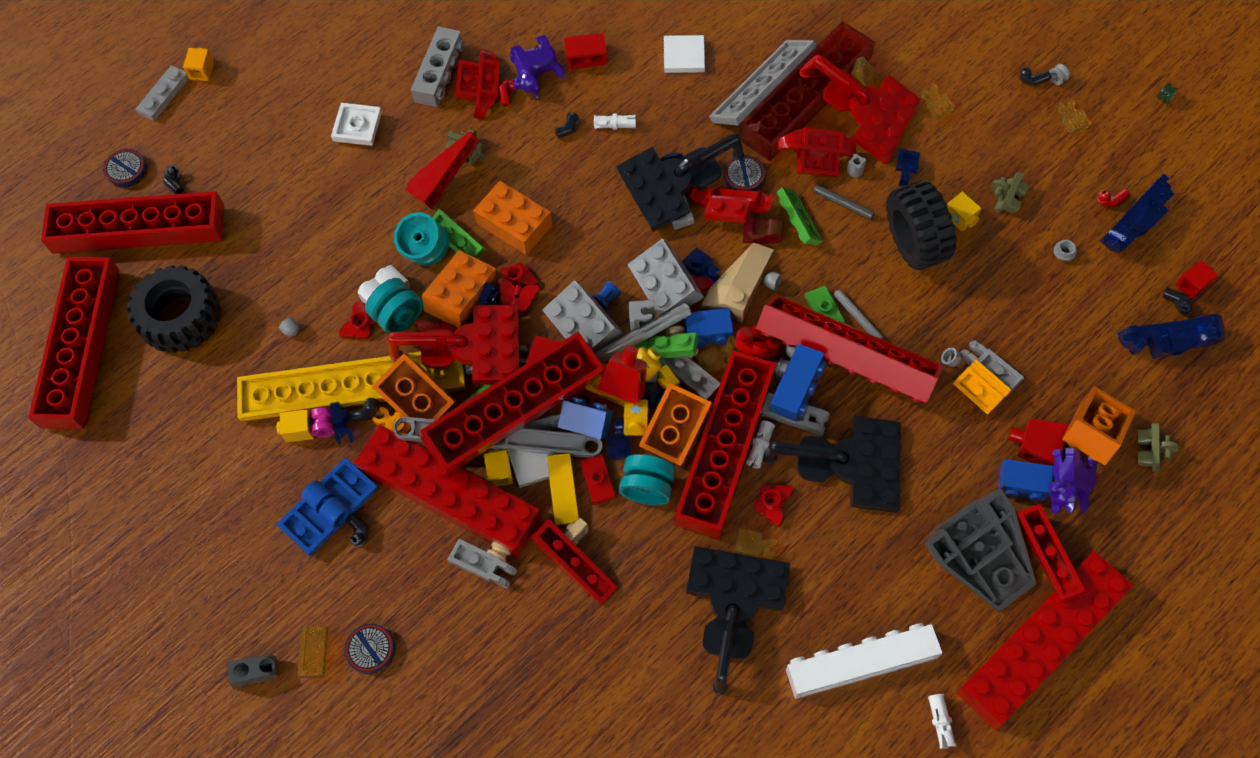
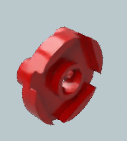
M754 324L752 327H741L738 329L734 338L736 339L735 346L742 353L751 356L756 355L768 361L774 360L781 345L779 340L762 335L761 331L756 329L757 324Z

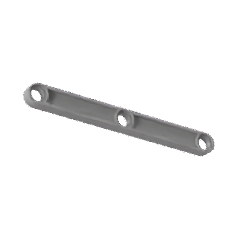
M401 417L394 423V433L401 440L422 442L419 431L436 420ZM402 423H408L411 426V431L408 434H401L398 432V426ZM521 428L505 438L504 442L497 443L489 449L555 455L570 453V456L590 458L600 454L602 441L584 434ZM594 441L598 445V450L592 453L588 452L585 448L586 442Z

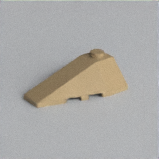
M753 242L709 288L701 308L707 311L729 308L731 319L743 323L774 249Z

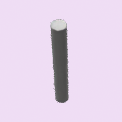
M818 184L814 188V193L870 220L875 213Z

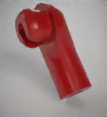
M507 79L504 80L499 87L501 106L511 105L509 93L516 90L513 79L509 81Z
M1122 189L1115 196L1111 195L1109 191L1103 190L1098 194V202L1102 206L1116 208L1129 199L1131 195L1126 189Z

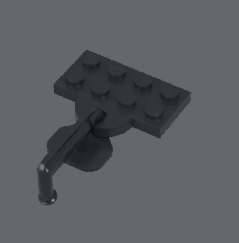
M734 133L707 148H698L688 153L683 161L679 159L661 161L652 146L617 165L616 169L652 232H655L691 212L682 196L689 191L692 185L706 187L721 177L722 171L715 157L733 148L732 157L736 160H741L744 157L740 136Z
M855 416L853 418L852 438L840 440L834 447L826 438L806 436L801 439L799 444L771 442L764 454L763 460L767 464L775 463L777 460L776 454L798 457V474L804 480L824 482L834 474L842 482L851 484L850 507L892 513L899 511L901 422Z
M694 546L686 594L710 598V608L716 619L705 626L702 641L706 652L719 656L716 679L713 684V691L716 694L723 695L728 689L727 678L730 659H745L752 651L754 634L746 623L756 615L758 607L783 612L790 563Z

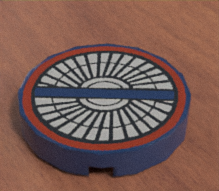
M122 149L114 152L104 162L103 172L106 179L114 186L129 187L138 183V179L141 176L142 178L144 177L147 165L145 159L138 151Z
M744 155L741 160L731 158L724 167L725 184L729 189L757 191L765 181V167L760 160L750 155Z
M364 624L356 628L348 636L345 643V657L348 664L357 672L364 674H374L381 671L391 662L395 653V643L391 634L384 627L376 624Z

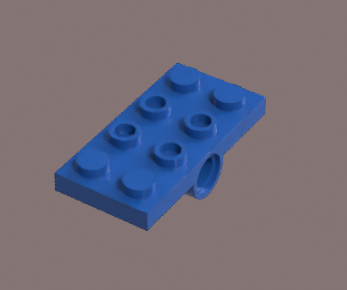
M344 458L320 482L315 480L308 484L301 494L302 499L276 525L311 557L346 522V518L364 505L379 488L348 459Z

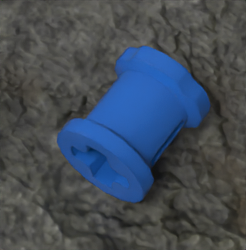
M606 281L598 294H594L593 297L604 310H607L608 304L615 297L618 298L621 293L613 283Z

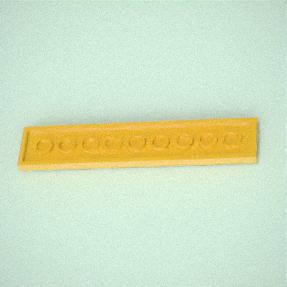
M421 352L407 353L448 393L466 390L463 363L456 360L447 368H427L421 362ZM390 356L237 377L238 419L242 422L278 417L283 412L306 409L308 412H311L313 409L320 407L335 409L363 405L367 398H375L378 402H384L386 400L372 386L396 361L391 360Z

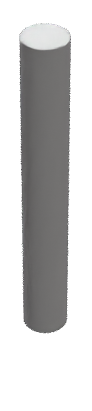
M840 289L834 293L836 299L867 333L880 339L884 338Z

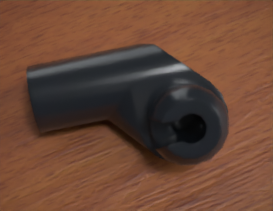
M1025 67L1020 70L1019 79L1024 83L1036 86L1049 81L1051 75L1049 71L1036 75L1031 74V69Z
M568 113L565 125L554 129L558 139L576 132L580 122L578 114Z
M170 165L164 175V185L172 193L182 194L184 189L178 184L179 169L174 165Z
M1166 287L1162 298L1173 301L1179 313L1189 314L1193 306L1188 295Z
M367 398L361 410L349 411V421L371 420L378 411V401L375 398Z
M351 513L346 518V522L354 529V534L350 541L354 546L361 547L368 540L369 527L355 513Z

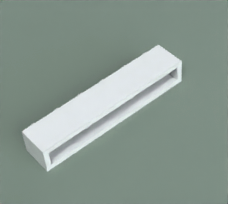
M923 623L915 624L909 627V631L900 633V630H894L886 633L884 638L876 639V636L862 640V644L853 646L852 643H847L839 646L838 651L829 653L828 650H822L815 653L813 658L805 660V657L802 656L790 660L791 664L787 665L786 672L795 699L938 659L942 654V650L932 624L924 626Z

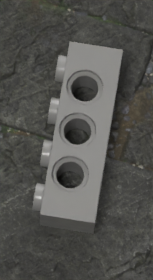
M437 27L411 88L415 103L437 107L440 100H443L445 87L451 81L452 70L458 64L459 53L464 50L465 42L462 40L461 31Z

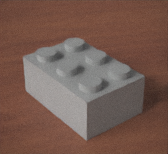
M663 238L627 264L648 300H654V308L659 317L683 303L691 307L704 297L674 248Z
M576 280L542 310L565 339L579 331L593 353L616 341L624 334L589 291Z

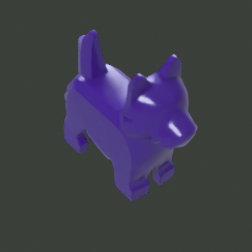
M545 35L536 38L537 43H540V45L535 50L531 48V50L527 49L524 51L520 45L511 47L510 61L515 64L519 74L513 81L514 88L523 89L526 93H532L535 99H538L537 90H539L537 75L552 70L562 79L565 72L562 65L557 62L555 50L549 45V40Z
M1066 448L1065 460H1063L1062 449L1053 450V475L1055 481L1048 486L1053 513L1057 514L1062 507H1066L1069 513H1073L1077 498L1076 493L1078 494L1081 513H1085L1089 506V492L1093 490L1096 483L1097 461L1092 460L1088 455V465H1085V459L1080 458V450L1076 448Z

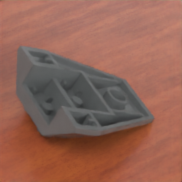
M1001 488L966 505L933 529L924 543L941 567L997 612L1003 610L1037 584L1015 509Z

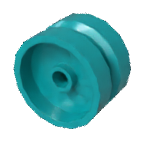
M417 212L403 217L397 224L394 232V244L397 251L413 263L423 267L432 266L440 262L447 254L449 235L447 230L431 216Z
M391 278L380 284L371 293L365 305V312L375 322H378V325L389 335L393 332H403L409 328L420 315L423 301L400 278Z
M628 456L625 458L623 467L625 476L621 478L619 493L623 497L637 503L665 505L670 502L672 492L670 484L674 482L676 467L672 463L655 456Z

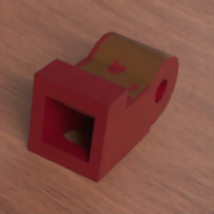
M749 215L747 223H744L743 243H780L783 241L784 223L779 219H754L753 215Z

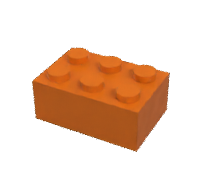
M501 181L493 187L473 210L477 225L526 256L553 226L550 211Z
M458 250L422 294L424 311L456 328L463 326L473 315V305H481L497 285L496 268Z
M404 353L372 386L402 417L437 420L444 416L457 402L451 394L407 353Z
M669 383L639 447L684 469L713 406L712 402Z
M1093 386L1079 405L1062 440L1066 441L1071 447L1077 448L1089 455L1092 460L1106 465L1120 448L1136 411Z

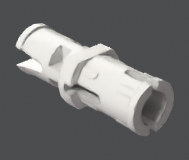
M617 113L613 114V116L594 115V129L613 128V130H617V128H636V115H617Z
M764 420L760 424L757 436L753 438L751 443L753 447L746 461L747 465L751 466L754 462L753 468L761 467V462L765 451L770 445L769 441L775 428L773 423Z
M944 694L928 697L933 715L932 723L937 730L940 749H948V746H957L951 728L952 719L948 715Z

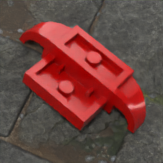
M480 49L479 63L459 60L455 98L475 101L473 118L483 120L487 111L494 105L497 99L500 62L495 53Z
M805 127L778 139V150L793 149V152H797L798 174L836 178L839 176L840 157L848 156L852 159L853 155L857 154L856 144L851 138L844 135V132Z
M719 187L705 191L693 188L690 194L691 199L697 205L706 208L704 212L705 220L747 223L750 212L764 213L769 211L774 200V195L770 194L768 196L760 191L722 189Z

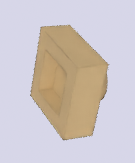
M579 518L576 523L573 521L567 526L565 535L576 545L589 531L588 525Z

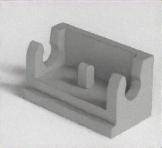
M654 300L629 302L631 332L655 319Z

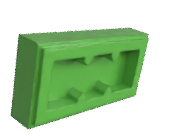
M826 286L805 293V299L812 310L845 323Z

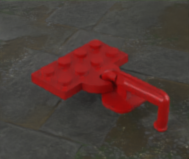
M820 55L814 56L800 69L801 77L809 78L815 68L829 77L830 81L823 92L826 103L839 112L851 110L854 119L860 124L852 140L883 164L887 163L921 99L890 75L884 78L879 89L874 86L863 87L853 76L844 70H840Z
M473 305V323L464 324L457 328L454 333L447 329H430L426 332L390 333L387 337L390 358L393 361H397L403 355V352L399 350V346H421V362L425 367L447 368L457 360L463 364L472 365V385H493L519 369L518 305Z

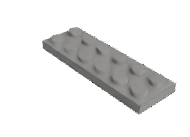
M786 40L709 116L712 123L736 126L743 124L746 118L756 111L760 104L769 98L773 91L782 85L786 78L795 72L804 60L811 56V53L817 48L815 41Z

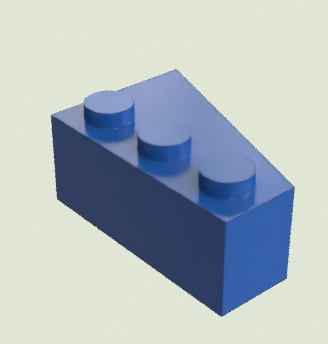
M801 344L797 345L770 403L771 412L796 422L800 415L804 416L808 407L807 402L810 396L814 395L818 381L827 365L824 362V353Z

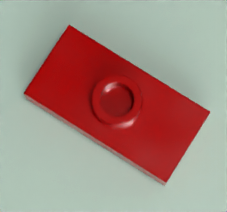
M600 454L580 460L592 504L596 505L615 499L603 455Z

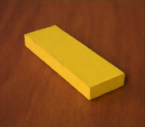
M570 453L547 456L555 525H569L573 521L576 523L579 518Z

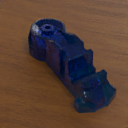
M1163 173L1099 241L1110 251L1120 254L1135 238L1145 235L1150 228L1154 227L1169 210L1163 204L1174 195L1171 185L1167 182L1169 177Z
M1212 314L1188 320L1145 326H1129L1121 330L1117 335L1120 343L1129 349L1132 355L1138 354L1148 346L1152 359H1156L1158 357L1177 356L1190 348H1201L1218 344L1225 340L1226 329L1222 316L1220 314Z

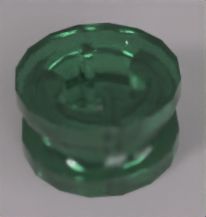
M1168 83L1160 91L1157 98L1159 100L1163 99V103L1167 104L1175 96L1178 88H1172V84Z

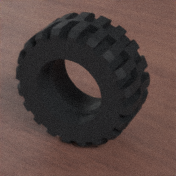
M922 180L893 190L886 200L887 221H889V229L892 232L894 243H896L903 260L908 263V266L916 270H924L948 261L955 254L957 247L955 244L957 242L956 230L946 201L943 200L940 191H937L935 185Z
M174 265L166 266V269L163 270L158 268L154 270L153 274L150 275L148 273L143 277L144 280L135 285V292L132 291L129 296L131 302L127 304L129 321L144 341L151 347H155L156 350L162 352L166 350L168 353H176L177 350L181 352L188 351L189 347L193 346L195 348L199 346V342L203 339L206 341L210 337L209 333L215 331L217 327L216 321L220 320L221 315L219 312L221 305L218 296L206 278L199 274L197 270L193 268L188 269L187 266L181 265L178 268ZM177 298H191L188 309L181 316L170 321H158L159 314L167 303Z

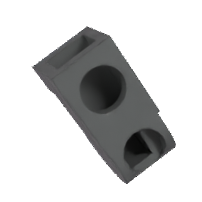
M274 655L255 656L227 662L229 684L234 690L243 688L244 685L270 681L278 677L276 656Z

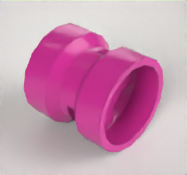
M320 407L310 412V419L313 421L311 426L312 436L329 437L335 433V426L332 423L334 419L333 409Z

